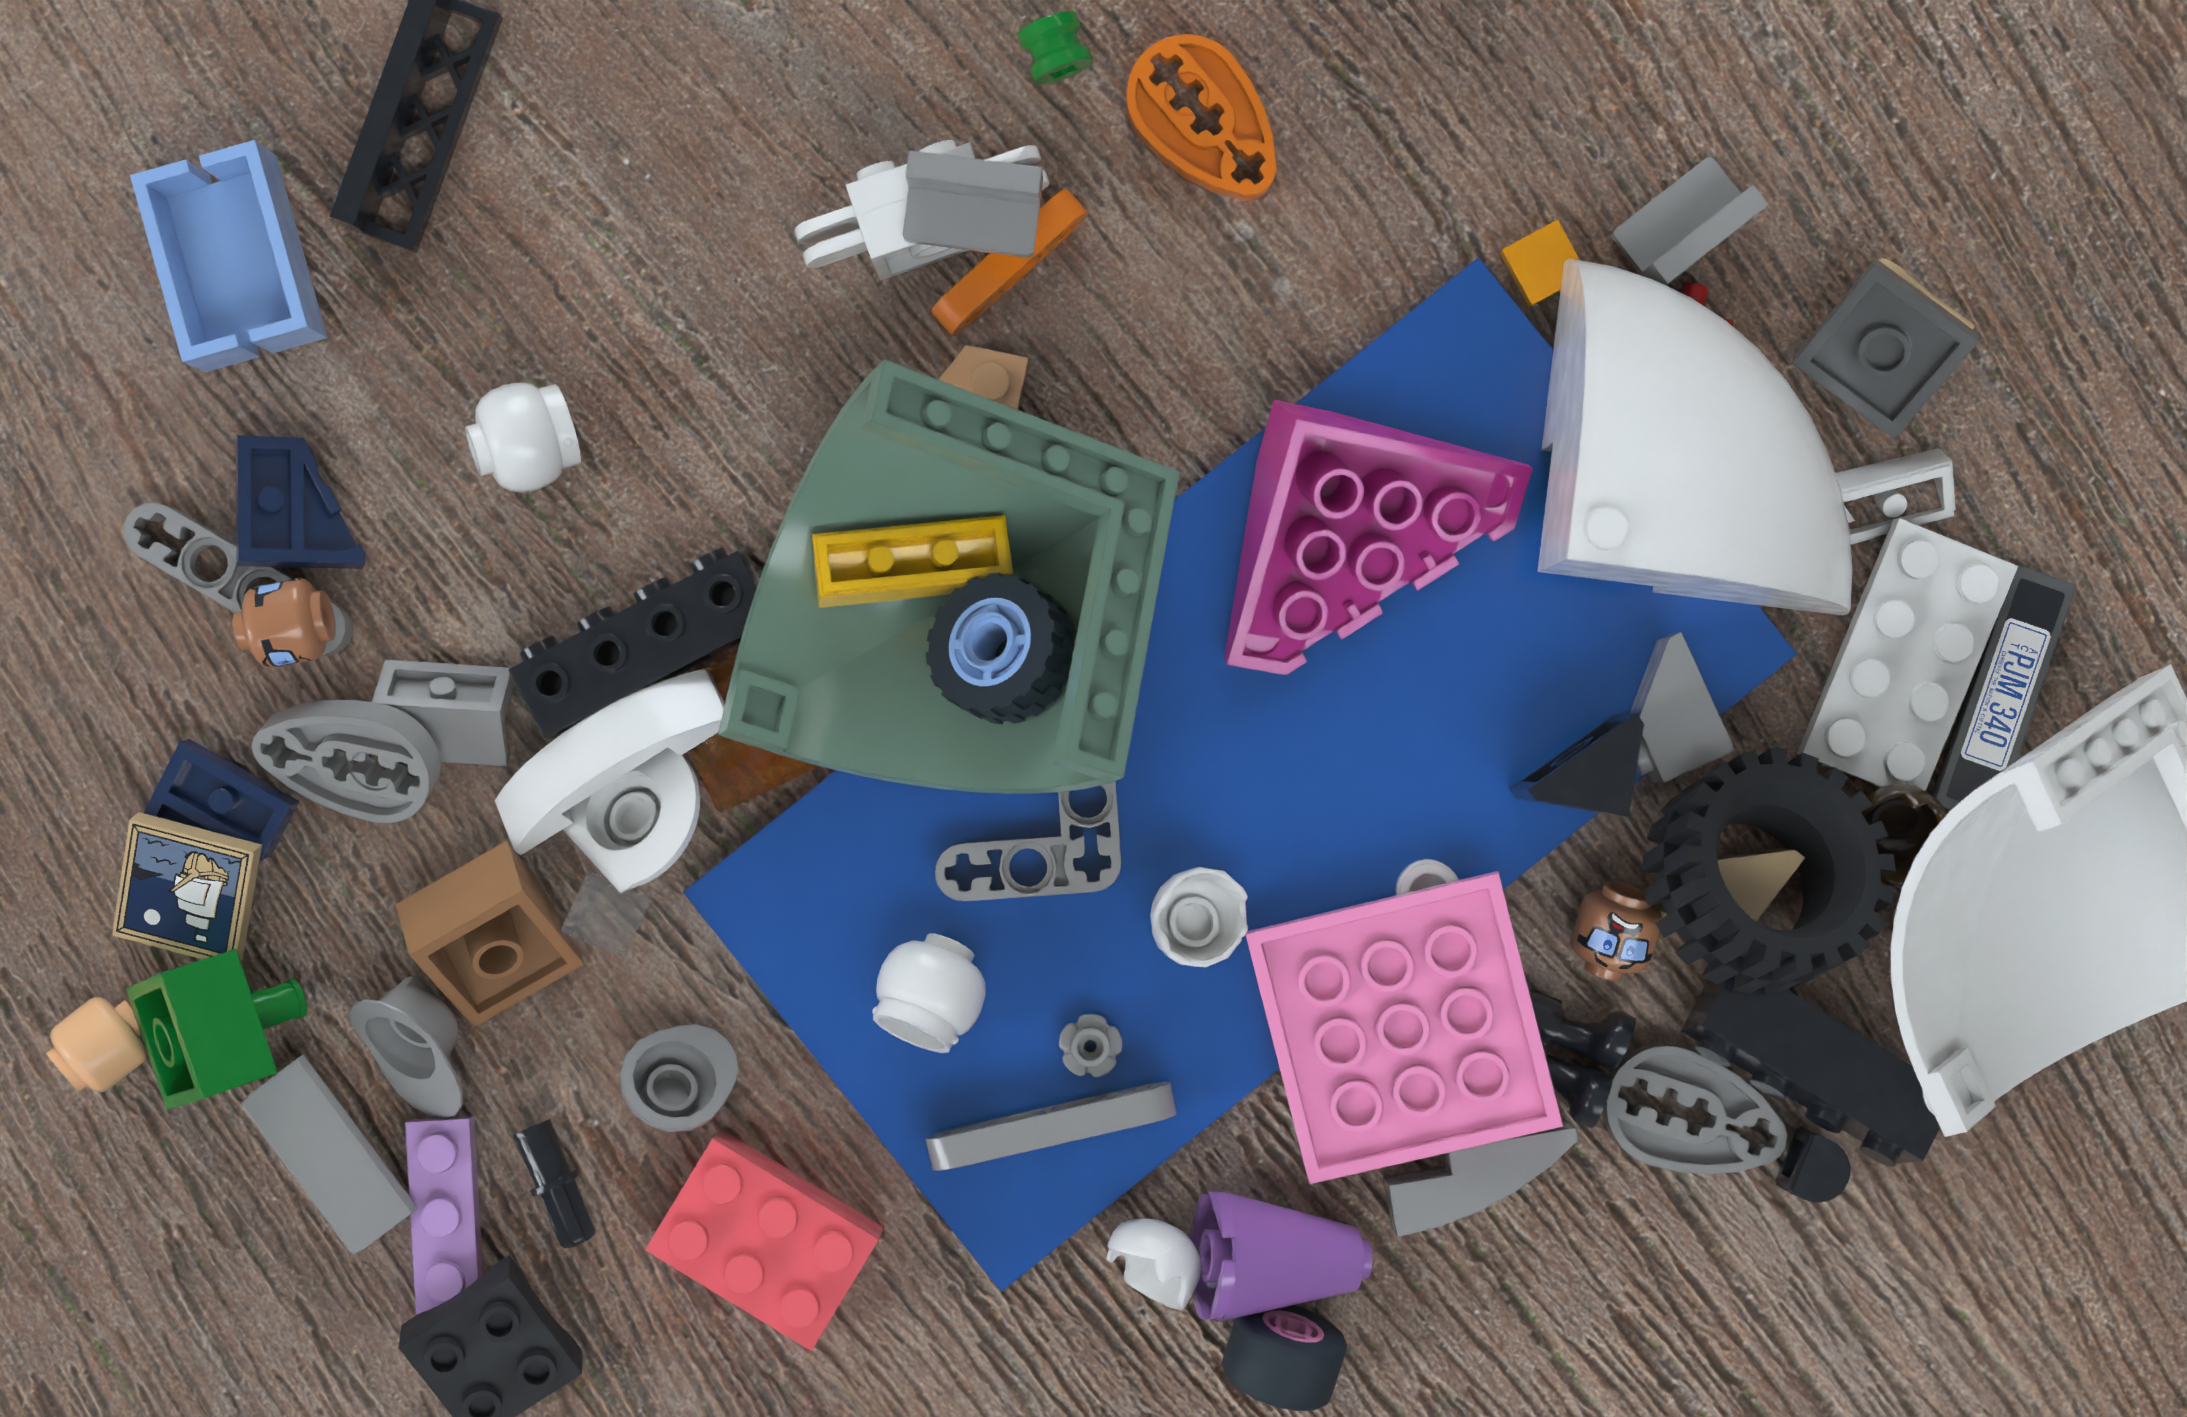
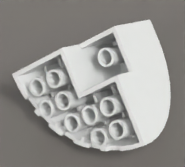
M1570 258L1564 261L1541 451L1552 452L1538 572L1653 586L1654 593L1834 615L1849 614L1851 608L1852 557L1850 531L1841 488L1824 442L1808 411L1786 379L1753 343L1726 320L1691 297L1653 279L1616 267Z

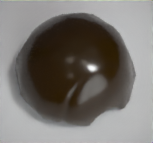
M1904 783L1883 786L1866 796L1872 805L1861 812L1868 825L1882 820L1889 836L1876 845L1879 854H1894L1896 871L1881 879L1883 883L1890 886L1904 885L1917 854L1931 832L1947 815V811L1940 801L1927 791L1915 785L1907 786Z

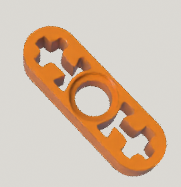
M1067 188L1063 189L1047 201L1039 210L1033 256L1025 258L990 253L940 298L932 308L931 313L952 336L959 334L1071 235L1086 219L1089 212Z

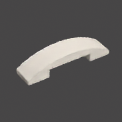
M701 669L664 680L630 694L580 721L527 761L503 787L495 799L514 851L522 855L574 823L568 809L669 747L681 756L718 733L725 703L712 674L707 669Z

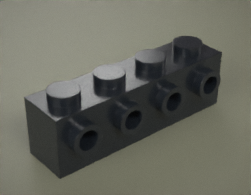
M724 548L714 550L690 564L694 574L672 585L668 577L656 580L633 594L637 601L636 604L614 614L611 606L598 610L576 623L580 633L559 644L554 636H550L522 650L520 655L524 662L508 669L543 738L556 739L562 733L602 708L641 689L676 677L739 644L758 585V580L746 556L738 551L728 555Z
M1735 976L1719 984H1715L1710 980L1707 981L1681 1030L1684 1034L1698 1041L1695 1049L1701 1055L1723 1066H1730L1731 1063L1739 1066L1753 1075L1750 1083L1758 1090L1776 1099L1785 1100L1788 1096L1807 1108L1805 1117L1812 1123L1833 1133H1840L1841 1130L1847 1132L1862 1142L1859 1149L1865 1155L1881 1164L1895 1167L1896 1164L1924 1161L1940 1126L1935 1115L1929 1111L1925 1104L1923 1089L1913 1066L1787 989L1782 992L1766 994L1765 988L1762 987L1749 994L1733 990Z

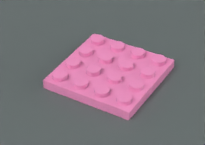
M1499 871L1250 930L1245 934L1309 1184L1563 1127Z

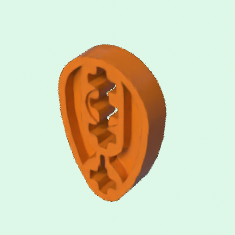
M1193 34L1170 36L1154 43L1145 50L1131 70L1126 90L1127 114L1138 138L1163 163L1185 179L1210 192L1241 201H1253L1264 196L1272 187L1277 170L1273 134L1264 106L1251 80L1234 56L1216 41ZM1159 60L1165 66H1169L1174 62L1180 65L1177 71V81L1185 90H1189L1194 86L1201 90L1197 98V104L1202 112L1209 114L1216 109L1221 113L1217 124L1219 134L1213 136L1211 132L1204 130L1197 135L1192 131L1196 116L1191 109L1185 106L1176 111L1171 106L1175 101L1174 89L1166 81L1158 86L1151 82L1155 75L1154 62ZM1233 153L1236 157L1240 156L1246 162H1250L1255 158L1262 162L1258 171V177L1261 182L1254 184L1247 178L1238 183L1233 179L1237 168L1236 162L1233 159Z

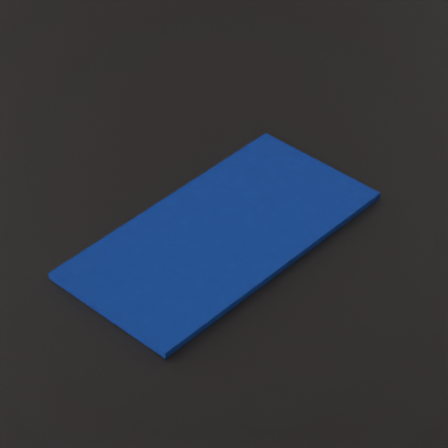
M1479 257L1295 404L1343 414L1528 464L1533 469L1515 528L1494 542L1488 538L1486 533L1454 553L1459 565L1418 591L1410 582L1378 602L1383 611L1381 615L1342 640L1335 631L1331 632L1302 651L1307 660L1305 664L1288 675L1227 665L1224 661L1256 462L1266 427L1176 498L1173 505L1124 778L1116 780L1121 867L1120 873L1113 884L1104 890L1090 893L978 901L954 900L945 895L937 885L935 869L941 854L949 847L965 842L1061 836L1058 792L1000 794L955 791L901 784L835 770L683 892L1001 1292L1280 1069L1246 935L1242 937V941L1228 959L1205 968L1180 965L1164 955L1163 951L1157 947L1152 934L1150 913L1153 900L1159 888L1174 874L1196 867L1225 871L1244 888L1248 896L1245 902L1248 931L1396 896V883L1401 872L1411 863L1423 859L1436 860L1445 864L1456 874L1458 880L1499 871L1504 890L1598 814L1516 799L1509 788L1611 716L1629 714L1658 639L1682 632L1719 716L1797 655L1758 605L1654 593L1653 586L1538 572L1552 452L1541 451L1553 349ZM1636 772L1634 785L1647 774L1640 776ZM1101 785L1072 790L1069 793L1070 807L1081 817L1090 818L1097 816L1106 805L1107 796ZM1109 822L1091 828L1070 825L1071 839L1084 835V856L1074 858L1073 864L1075 870L1080 869L1086 872L1088 881L1100 880L1101 869L1111 867L1110 856L1100 855L1097 845V834L1106 837L1110 836ZM1026 848L1019 850L1010 861L1011 876L1021 885H1036L1044 879L1047 873L1046 859L1035 849ZM1000 849L988 850L992 863L984 865L971 864L969 854H958L957 864L946 869L947 878L957 879L960 884V890H970L974 878L993 876L990 888L993 890L1004 889L1005 886L999 871L1003 851ZM928 934L948 937L969 948L974 953L971 963L980 970L985 980V999L979 1017L969 1031L963 1035H957L958 1042L953 1044L950 1052L947 1053L933 1052L905 1042L885 1031L873 1020L874 1014L872 1010L880 1002L877 999L876 993L877 980L885 959L898 945L909 941L924 942ZM1084 1014L1103 1016L1109 1026H1115L1119 1030L1122 1037V1051L1115 1057V1067L1108 1074L1100 1077H1093L1091 1073L1078 1076L1069 1071L1062 1060L1064 1051L1059 1047L1060 1034L1067 1024L1078 1022L1079 1017ZM1088 1040L1085 1042L1084 1048L1088 1052H1093L1096 1050L1097 1044L1093 1040ZM1165 1081L1171 1083L1178 1113L1171 1118L958 1168L940 1171L932 1170L925 1140L927 1136L1145 1084Z

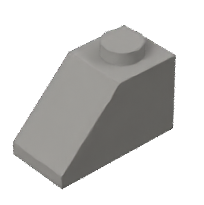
M1682 632L1658 639L1629 714L1637 713L1644 723L1636 772L1640 776L1648 773L1651 782L1665 783L1735 751Z

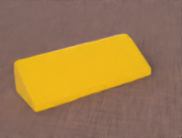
M1005 515L812 534L818 607L820 608L950 595L956 588L960 590L967 585V581L975 577L982 579L989 577V573H1001L1006 577H1010V574H1013Z

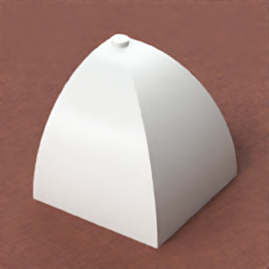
M2171 664L2137 679L1975 789L1956 805L1931 832L1913 861L1902 887L1894 917L1891 941V984L1895 1012L1904 1046L1923 1089L1925 1104L1929 1111L1935 1115L1945 1137L1970 1130L1996 1107L1994 1102L1998 1098L2056 1061L2124 1027L2187 1002V698Z

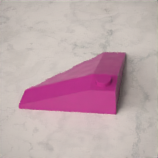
M1273 400L1256 462L1224 661L1227 665L1288 675L1307 662L1302 653L1306 648L1333 631L1336 632L1341 640L1381 615L1383 611L1378 602L1409 582L1418 591L1459 565L1454 553L1485 533L1494 542L1513 530L1533 468L1521 462L1343 414Z

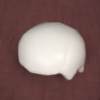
M1196 867L1174 874L1159 888L1152 903L1150 918L1152 934L1157 947L1163 951L1164 955L1180 965L1205 968L1228 959L1248 931L1245 905L1248 896L1244 888L1225 871Z
M1132 1219L1121 1223L1113 1231L1109 1240L1107 1261L1112 1263L1118 1256L1123 1255L1126 1261L1123 1278L1129 1286L1169 1308L1184 1310L1198 1284L1202 1267L1201 1257L1192 1240L1182 1230L1160 1219Z

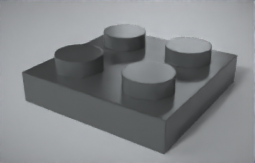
M1875 258L1795 354L1792 364L1895 439L1977 345L1979 334Z

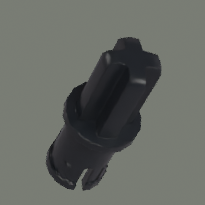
M548 1119L512 1136L518 1143L535 1188L530 1190L531 1195H539L560 1246L564 1249L572 1248L591 1239L596 1234V1229L575 1181V1178L580 1176L578 1169L571 1171L551 1126L553 1125L551 1119Z

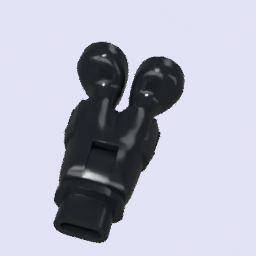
M1529 989L1553 1087L1567 1100L1569 1112L1573 1120L1577 1124L1593 1128L1599 1120L1610 1094L1612 1077L1596 1070L1581 1068L1547 1054L1546 1046L1549 1042L1577 1052L1600 1066L1615 1070L1622 1061L1635 1029L1636 1018L1622 1011H1615L1598 1023H1582L1563 1017L1562 1001Z

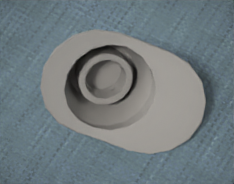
M418 976L405 978L397 987L388 991L378 1001L365 999L354 1003L349 1012L351 1025L369 1047L386 1079L395 1091L413 1108L428 1116L442 1119L455 1116L463 1105V1090L449 1062V1057L459 1035L458 1020L452 1011L439 1000L427 984Z

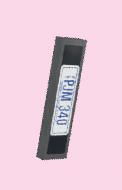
M2014 564L2018 566L1967 689L1931 794L1940 801L1946 811L1950 812L1975 789L2017 761L2076 589V584Z

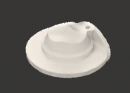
M668 747L568 809L574 823L562 830L620 893L641 886L668 870L689 844L697 825L700 810V792L697 777L684 755L679 756Z

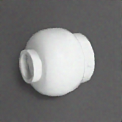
M512 383L495 388L479 401L475 410L476 423L465 426L468 445L479 475L483 476L492 473L497 483L509 491L528 492L541 489L556 481L561 475L562 469L581 463L580 449L574 425L565 399L556 384L539 389L528 383Z
M928 934L924 942L909 941L898 945L889 953L881 966L876 987L877 999L880 1002L872 1010L874 1014L873 1020L888 1033L917 1047L939 1053L950 1052L952 1045L956 1044L959 1040L957 1035H963L969 1031L976 1022L985 999V980L980 970L971 963L974 953L963 944L938 934Z

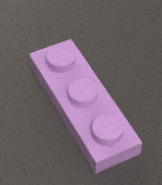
M474 1116L448 1117L445 1119H411L405 1122L409 1197L418 1208L410 1215L416 1314L446 1302L483 1275Z

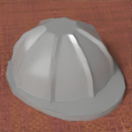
M698 1024L679 1025L657 1031L640 1039L626 1054L619 1076L621 1093L635 1118L641 1119L649 1126L665 1130L667 1133L690 1131L710 1122L723 1107L734 1087L739 1068L736 1052L728 1039L712 1028Z

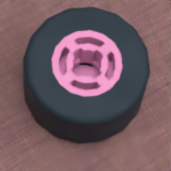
M1291 1305L1235 1318L1221 1365L1226 1378L1238 1390L1253 1399L1277 1408L1293 1411H1313L1329 1403L1348 1345L1343 1333L1330 1321L1313 1311Z

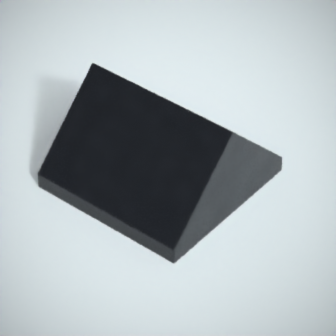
M1637 713L1613 715L1509 789L1516 799L1629 817L1644 723Z

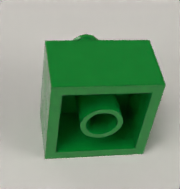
M236 949L159 973L126 988L166 1110L199 1101L278 1073L263 1030L295 1018H303L307 1015L305 995L299 983L293 978L282 984L251 993Z

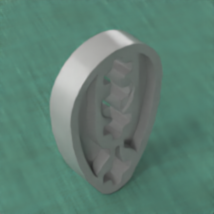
M323 700L299 704L273 714L253 737L251 745L253 755L260 766L287 787L313 802L334 811L375 823H395L413 816L420 810L433 792L441 774L440 755L434 740L427 730L407 713L380 703L359 700ZM277 736H280V737H282V738H285V741L282 740V739H280V738H276V737H277ZM338 749H341V750L346 751V755H345V753H343V752H341V751H337V750H338ZM370 754L378 756L379 765L387 769L385 771L377 769L376 760L368 756ZM347 760H349V761L353 760V761H357V762H356L355 765H354V764L348 763ZM399 762H403V763H405V764H408V771H409V773L412 774V775H414V776H416V777H411V776L407 775V768H406V766H404V765H402V764H398V763H399Z
M1668 1043L1644 1045L1627 1053L1615 1070H1611L1608 1076L1612 1077V1087L1602 1111L1606 1128L1613 1140L1624 1151L1645 1164L1684 1173H1733L1772 1163L1781 1156L1786 1147L1787 1131L1785 1124L1764 1097L1740 1076L1691 1050ZM1636 1078H1641V1089L1656 1097H1663L1666 1089L1672 1088V1099L1683 1106L1693 1107L1697 1098H1702L1701 1108L1710 1113V1119L1707 1124L1696 1123L1692 1132L1687 1131L1688 1122L1675 1114H1666L1663 1122H1656L1657 1111L1647 1105L1636 1103L1632 1112H1626L1627 1102L1618 1096L1621 1086L1632 1087ZM1758 1118H1763L1762 1128L1770 1133V1139L1767 1144L1756 1143L1753 1151L1750 1152L1748 1151L1749 1142L1740 1137V1134L1734 1130L1725 1128L1726 1124L1740 1128L1744 1125L1754 1127Z

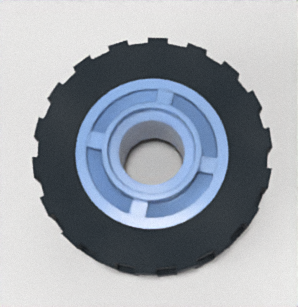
M989 573V577L982 579L975 577L967 581V585L960 590L956 588L948 596L949 600L943 608L939 607L934 616L936 618L933 628L929 629L926 640L929 642L926 662L931 667L932 674L930 677L933 684L943 691L941 695L949 702L980 719H985L994 724L1003 725V721L1016 724L1024 722L1028 716L1039 715L1046 710V705L1052 700L1056 701L1063 691L1061 689L1069 677L1075 646L1073 634H1076L1073 622L1068 620L1065 615L1068 612L1051 595L1022 577L1010 574V577H1006L1001 573ZM1007 639L1003 653L996 658L998 647Z

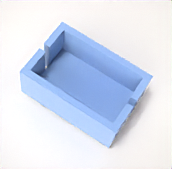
M256 140L199 155L202 168L221 180L216 183L211 182L209 174L186 159L130 175L183 363L203 372H209L260 357L258 346L271 353H276L328 338L275 154Z

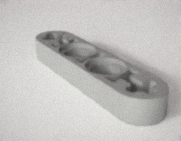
M156 502L144 503L133 509L127 516L124 524V539L129 549L137 556L235 613L242 612L244 596L257 581L263 578H273L276 582L296 579L277 567L236 566V543L178 509ZM165 517L163 529L174 537L188 542L181 551L170 545L154 542L149 547L151 535L144 530L145 524L149 520L160 522ZM191 530L195 532V536L190 539ZM209 546H218L222 549L228 562L225 574L214 582L204 581L196 570L198 555ZM179 556L178 565H176L173 561ZM330 599L335 617L336 635L334 640L327 641L322 656H333L343 651L350 643L353 635V621L348 611L332 599Z
M1165 1081L957 1127L927 1136L925 1140L932 1170L940 1171L1146 1125L1171 1118L1178 1113L1171 1083Z

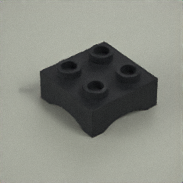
M510 1255L488 1269L479 1279L456 1296L430 1310L419 1313L401 1325L399 1350L452 1417H516L582 1374V1349L573 1337L547 1311Z

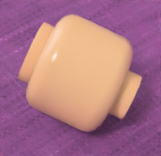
M93 997L54 1026L50 1035L51 1043L54 1047L46 1054L78 1092L87 1086L93 1091L105 1092L141 1065L146 1059L147 1051L143 1041L140 1039L141 1033L133 1009L127 1001L124 1000L114 1008L106 999Z

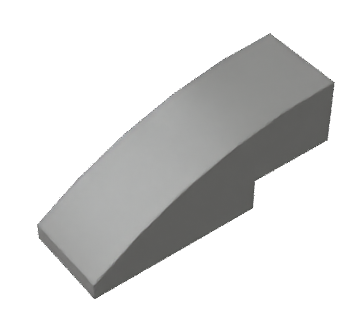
M1562 1120L1563 1127L1443 1154L1445 1164L1443 1167L1384 1176L1383 1182L1393 1231L1397 1237L1438 1228L1475 1214L1515 1193L1548 1169L1578 1141L1576 1128L1568 1121Z

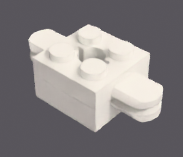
M945 140L929 145L919 151L975 159L970 142L956 146L954 140ZM1027 145L985 160L1035 166L1041 161V156L1037 146ZM893 161L876 163L856 173L858 181L846 184L852 203L851 206L804 221L794 229L798 243L808 244L822 241L803 252L802 255L806 267H822L868 251L880 281L969 250L908 243L904 240L903 228L909 189L905 177L907 164L895 168ZM1042 170V190L1049 186L1050 182L1046 171Z

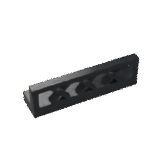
M464 0L408 1L330 214L332 219L347 229L417 254L503 20L500 13ZM451 13L482 23L474 46L451 56L442 38ZM439 49L443 60L433 65ZM467 63L463 77L461 78L457 70V67ZM449 71L458 90L453 104L429 115L421 98L424 86L427 81ZM417 108L421 120L411 124ZM446 122L441 137H439L435 126ZM427 131L436 149L431 164L408 175L399 156L404 141ZM395 168L400 179L389 184ZM424 181L418 197L414 185ZM403 190L406 191L414 208L405 234L375 224L382 201Z

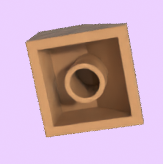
M507 841L395 904L409 956L473 1027L584 965L580 952L538 878Z

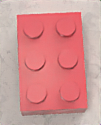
M721 1129L710 1141L645 1251L812 1351L877 1244L884 1227Z

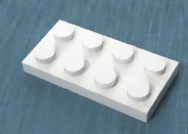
M1901 518L1893 519L1797 754L1806 753L1819 758L1818 763L1831 768L1835 767L1840 772L1880 788L1904 783L1907 786L1915 785L1926 791L2018 566Z

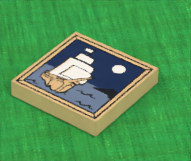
M138 812L129 819L112 936L199 959H205L236 949L241 962L244 955L262 845Z

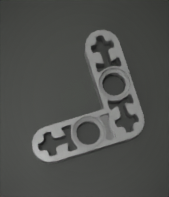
M1116 781L1101 785L1106 792V805L1102 812L1090 818L1081 817L1072 810L1069 803L1070 791L1058 792L1061 836L965 842L949 847L941 854L936 863L935 877L937 885L945 895L959 901L1090 893L1106 889L1115 882L1121 867ZM1109 822L1110 836L1106 837L1097 834V845L1100 855L1110 856L1111 867L1101 869L1100 880L1088 881L1086 872L1080 869L1075 870L1073 864L1074 858L1084 856V835L1071 839L1070 825L1091 828ZM1026 848L1035 849L1040 852L1047 863V873L1044 879L1032 886H1025L1016 882L1010 872V861L1013 855L1019 850ZM1000 849L1003 851L999 871L1005 886L1004 889L993 890L990 888L993 876L974 878L970 890H960V884L957 879L947 878L946 869L957 864L958 854H969L971 864L984 865L992 863L988 850Z

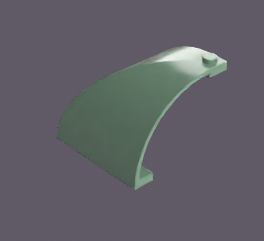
M888 360L882 361L855 390L830 426L812 457L784 515L747 616L718 735L782 756L845 773L945 790L1000 794L1052 793L1091 788L1124 778L1180 471ZM1005 515L1013 575L1022 577L1029 583L1031 582L1062 604L1068 612L1065 614L1067 619L1073 622L1076 632V634H1073L1075 646L1069 677L1061 689L1063 691L1056 701L1052 700L1046 705V710L1039 715L1028 716L1024 722L1016 724L1003 721V725L980 719L949 702L941 695L943 691L933 684L930 677L932 674L931 667L926 662V652H929V642L926 641L929 629L933 628L936 620L934 616L939 607L943 608L947 603L949 595L820 608L818 607L812 534ZM1007 639L998 647L996 658L1003 653Z

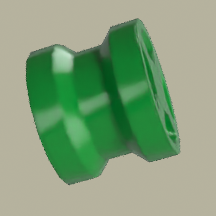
M1064 11L1051 14L1028 24L1017 33L1022 49L1029 51L1032 56L1033 64L1030 72L1035 84H1050L1069 78L1093 64L1090 49L1081 45L1077 35L1080 29V22L1076 12Z

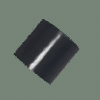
M1800 1126L1799 1129L1796 1128L1775 1180L1777 1182L1776 1185L1804 1200L1816 1203L1827 1202L1836 1198L1846 1188L1850 1178V1162L1846 1153L1838 1144Z

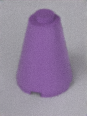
M1221 1190L1208 1191L1209 1194H1202L1197 1201L1192 1219L1190 1239L1197 1251H1199L1202 1267L1201 1275L1192 1298L1196 1312L1203 1320L1219 1322L1358 1290L1362 1279H1367L1370 1276L1372 1270L1371 1244L1368 1240L1362 1239L1359 1229L1355 1226Z

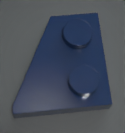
M237 435L236 566L363 569L365 553L360 544L356 545L340 514L341 507L331 488L324 484L317 471L318 464L304 438Z
M187 739L179 742L144 814L261 844L260 860H264L272 856L300 801L193 740Z

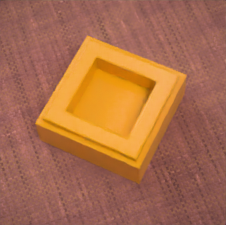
M1558 219L1499 252L1529 308L1560 292L1564 261L1569 258L1580 260Z

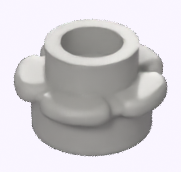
M1081 1015L1078 1022L1067 1024L1060 1034L1059 1047L1064 1051L1063 1063L1069 1071L1078 1076H1083L1086 1073H1091L1093 1077L1108 1074L1116 1065V1055L1122 1051V1037L1119 1030L1115 1026H1109L1106 1019L1101 1015ZM1088 1040L1095 1041L1097 1044L1096 1050L1093 1052L1086 1051L1084 1048L1085 1042Z

